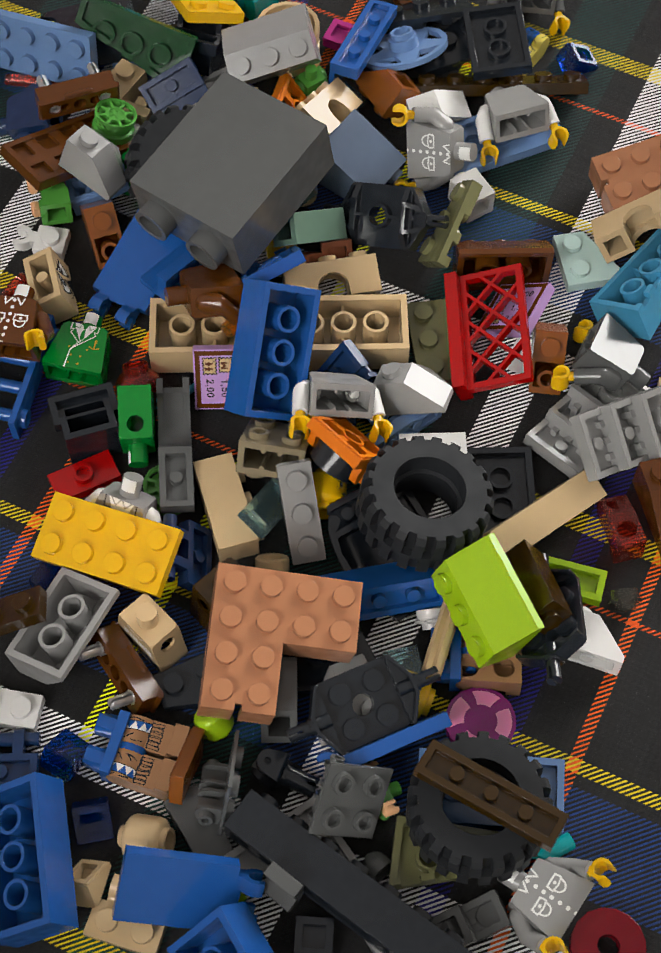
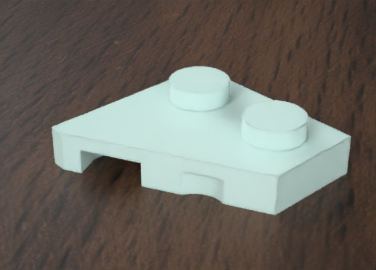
M583 231L553 235L552 245L567 292L603 287L620 269L614 261L607 264L597 244Z

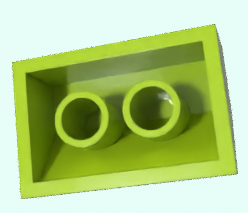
M494 533L486 535L447 558L431 575L436 591L442 596L450 611L452 622L461 632L466 642L468 653L475 659L479 669L513 657L545 627Z

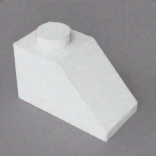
M431 90L406 99L408 110H412L413 107H436L449 116L453 122L472 117L463 91Z
M583 606L587 641L567 660L617 676L625 657L601 616L592 613L589 608Z

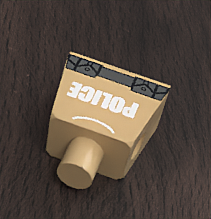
M147 593L142 594L118 615V624L129 641L160 673L171 668L188 653L178 625ZM164 642L170 643L165 649L161 650Z

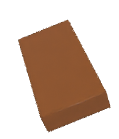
M193 726L188 733L170 774L168 793L170 803L182 805L203 756L205 729Z

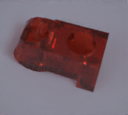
M623 494L599 500L597 502V514L610 545L609 552L613 564L642 557L647 538L628 497Z

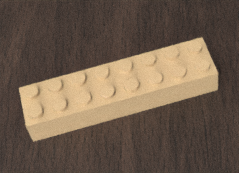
M407 294L321 295L309 370H318L340 343L349 339L352 340L368 361L370 369H380L382 364L391 362L408 363L410 346ZM150 298L148 353L152 373L194 372L193 345H234L237 325L231 324L224 317L195 319L190 316L184 305L167 307L166 302L162 298Z

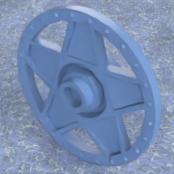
M411 26L395 28L390 34L384 35L376 48L380 52L372 55L366 66L372 70L389 69L394 71L420 66L435 59L446 50L448 46L447 35L444 31L433 27H424L413 30ZM432 35L438 38H428V36Z

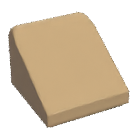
M81 859L75 865L73 876L77 906L96 908L98 906L111 869L110 862Z

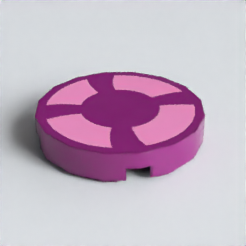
M470 688L461 691L451 700L446 710L453 724L445 728L447 737H449L451 742L455 741L457 733L468 732L469 737H477L478 731L489 732V738L496 740L499 739L500 735L510 738L511 742L516 730V715L511 703L501 693L492 689Z

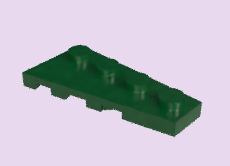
M81 0L75 23L85 30L95 32L96 38L106 45L112 46L130 62L133 61L153 78L187 57H192L198 39L197 36L108 0Z

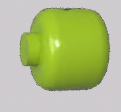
M196 711L193 723L196 727L205 729L206 740L218 741L229 735L234 726V718L231 716L230 720L197 716Z

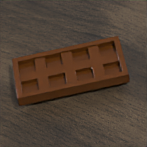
M94 110L2 144L0 155L38 192L74 178L72 174L59 166L58 163L66 140L84 124L92 128V121L95 117ZM131 140L126 144L116 145L119 147L121 157L129 148Z

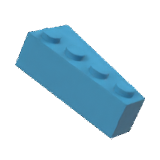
M657 229L589 301L597 322L608 313L621 326H624L633 337L651 340L661 322V229Z

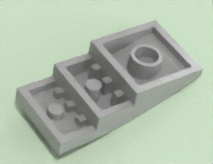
M626 382L617 391H610L603 386L595 384L575 385L573 383L567 395L548 410L545 418L526 434L523 443L531 446L533 451L571 478L584 470V466L569 418L650 388L645 385L641 390H638L629 382Z
M661 385L569 418L588 482L600 480L616 472L638 466L639 462L661 458Z

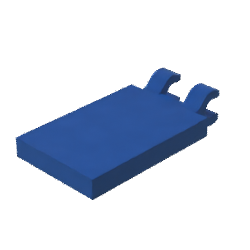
M134 215L92 286L98 292L92 296L87 305L93 309L92 313H96L104 318L112 302L122 306L116 312L114 319L119 322L118 325L130 331L140 312L149 316L150 298H159L158 295L141 283L140 277L185 241L173 234H170L165 241L156 239L139 225Z
M296 245L288 249L284 246L274 252L275 256L261 263L255 261L244 275L240 273L243 284L244 278L269 281L306 262V259L301 249Z
M441 711L417 721L414 725L406 726L349 751L342 757L345 758L344 763L361 765L453 724L447 711ZM323 751L318 754L316 759L320 762L324 759H330L331 754L336 753Z
M126 845L112 909V920L192 929L219 906L238 903L240 892L249 897L261 898L265 888V881H262L263 871L259 869H240L239 858ZM246 902L249 910L251 911L253 917L257 922L258 917L256 914H254L256 907L255 904L251 902Z

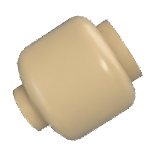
M140 813L132 815L126 824L120 827L117 835V843L121 847L123 855L126 845L174 850L176 841L175 831L170 827L166 818Z

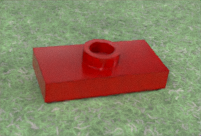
M108 449L47 475L54 493L56 491L79 499L90 495L98 488H106L114 481H122L121 474Z

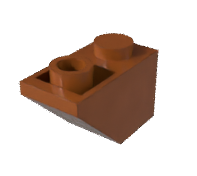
M383 69L362 72L358 80H355L359 86L360 93L373 103L375 112L385 119L388 117H403L404 114L402 112L392 111L393 106L399 103L406 106V99L421 94L420 90L406 73Z
M105 199L79 206L99 270L103 269L122 237L113 202Z
M537 322L531 341L534 381L528 382V392L560 395L561 391L551 388V378L553 377L554 368L565 363L569 333L566 324Z

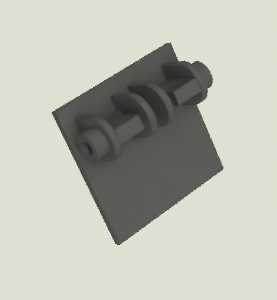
M240 730L235 732L229 763L222 764L216 759H209L201 769L202 774L197 795L198 801L195 817L198 819V823L203 826L218 824L217 835L221 836L224 821H227L234 810L235 799H230V797L237 798L241 775H238L239 771L234 770V768L241 769L244 747L238 746Z
M331 754L330 759L324 762V780L319 781L317 785L321 791L315 792V803L312 812L308 814V818L311 820L308 833L372 839L393 769L344 763V757Z

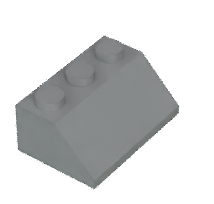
M306 3L221 30L223 55L228 73L249 85L304 68L308 64L322 62Z
M63 566L46 590V621L20 629L4 652L20 673L46 685L65 680L120 595L118 589Z

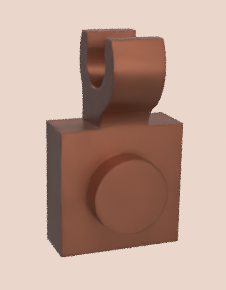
M345 238L319 242L320 251L302 253L306 259V264L318 262L319 257L326 255H336L337 259L349 257L348 254L353 252L352 240Z

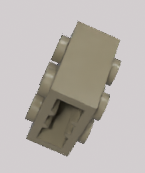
M251 418L239 439L236 472L245 473L250 478H263L264 476L277 478L275 464L306 458L312 461L310 452L314 447L307 440H304L305 433L303 431L295 430L293 439L289 437L290 422L282 423L275 422V419Z

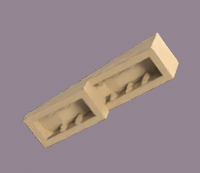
M584 469L539 497L524 509L485 532L483 537L494 533L505 553L524 539L531 545H534L607 496L598 480L588 482Z

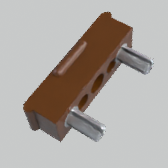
M92 62V65L91 63L87 65L90 75L51 85L45 75H42V79L39 75L36 78L39 88L34 89L39 119L44 121L94 108L99 101L107 98L120 99L119 82L114 80L110 70L100 72L95 62Z
M111 621L110 625L97 629L88 644L89 646L85 647L81 653L79 660L84 661L96 657L120 695L108 699L107 703L110 709L115 710L127 705L132 714L140 715L148 711L155 713L164 697V692L118 622Z

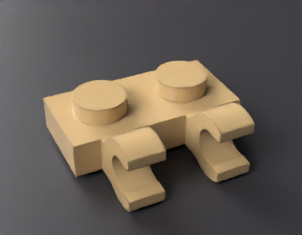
M115 873L109 887L107 900L101 899L98 906L91 909L83 935L134 953H158L167 926L112 920V909L120 876Z

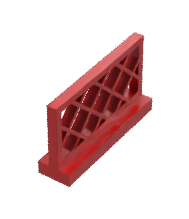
M517 263L459 276L456 271L445 273L444 286L451 383L453 390L460 400L473 399V393L533 382L522 264ZM515 275L516 282L508 292L497 286L504 277ZM479 282L487 285L477 298L469 294L468 285ZM493 290L504 296L494 309L483 303ZM510 301L518 305L519 309L511 320L500 314ZM480 307L488 312L489 315L478 327L471 322V317ZM497 318L505 323L506 326L495 338L487 333L486 329ZM512 329L521 334V339L513 349L502 342ZM481 336L492 342L482 355L473 350V345ZM499 346L509 354L499 366H496L488 358ZM515 358L524 363V373L510 375L505 372L506 368ZM484 364L494 370L487 380L476 382L475 374Z

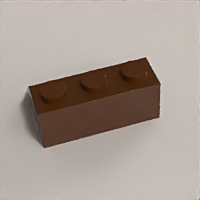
M465 240L459 242L456 246L454 245L452 256L453 272L456 271L459 276L521 263L524 272V283H544L549 281L555 251L548 240ZM515 275L504 277L497 286L514 284L516 282ZM479 282L468 285L469 290H484L487 285Z

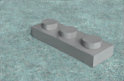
M306 458L275 464L292 564L299 565L325 560L326 553L310 459Z

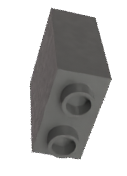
M223 72L129 181L140 207L135 214V218L147 233L158 240L165 241L170 234H173L185 241L188 252L203 266L215 270L221 263H224L244 275L334 165L327 125Z

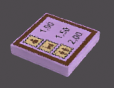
M551 282L525 283L529 335L555 292ZM513 284L501 285L500 288L508 292ZM497 292L489 307L494 309L504 296ZM510 301L500 314L511 320L519 310L518 305ZM485 311L484 315L482 316L480 322L477 325L478 327L489 315L488 312ZM496 318L486 329V332L496 338L506 324ZM512 329L506 338H519L521 334Z
M193 345L195 410L224 409L234 345Z

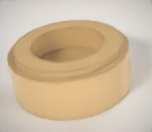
M280 553L260 554L255 558V567L288 572L289 557Z

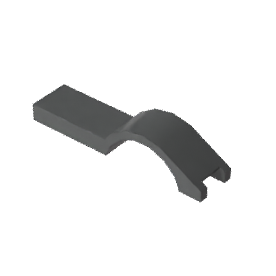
M182 377L183 387L163 388V378H156L160 514L195 512L189 377Z

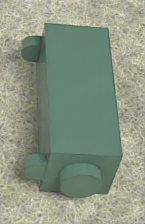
M344 208L295 212L274 237V247L347 238Z

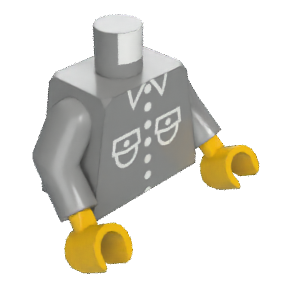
M400 103L393 106V112H402L404 114L401 118H391V122L397 127L406 124L408 178H413L412 182L409 183L404 179H398L393 185L422 188L423 192L433 190L449 182L456 172L463 169L464 161L474 162L478 154L477 145L464 142V128L459 124H455L439 108L413 107L412 110H408L405 105Z
M548 857L545 860L537 858L528 873L525 871L521 873L516 870L513 871L511 879L501 883L515 892L507 906V910L510 912L509 920L519 942L536 953H554L556 951L568 953L561 938L595 885L591 880L595 879L604 888L611 885V881L602 874L607 870L616 872V868L606 858L588 861L577 858Z

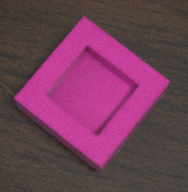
M334 18L323 36V46L338 51L352 29L353 24Z

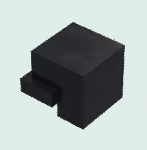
M178 13L177 24L171 23L170 26L198 37L191 59L201 75L210 76L225 61L221 30L229 28V24L187 23L183 16Z
M112 382L47 398L56 432L63 431L72 464L107 449L111 455L123 452L115 418L118 416V402Z

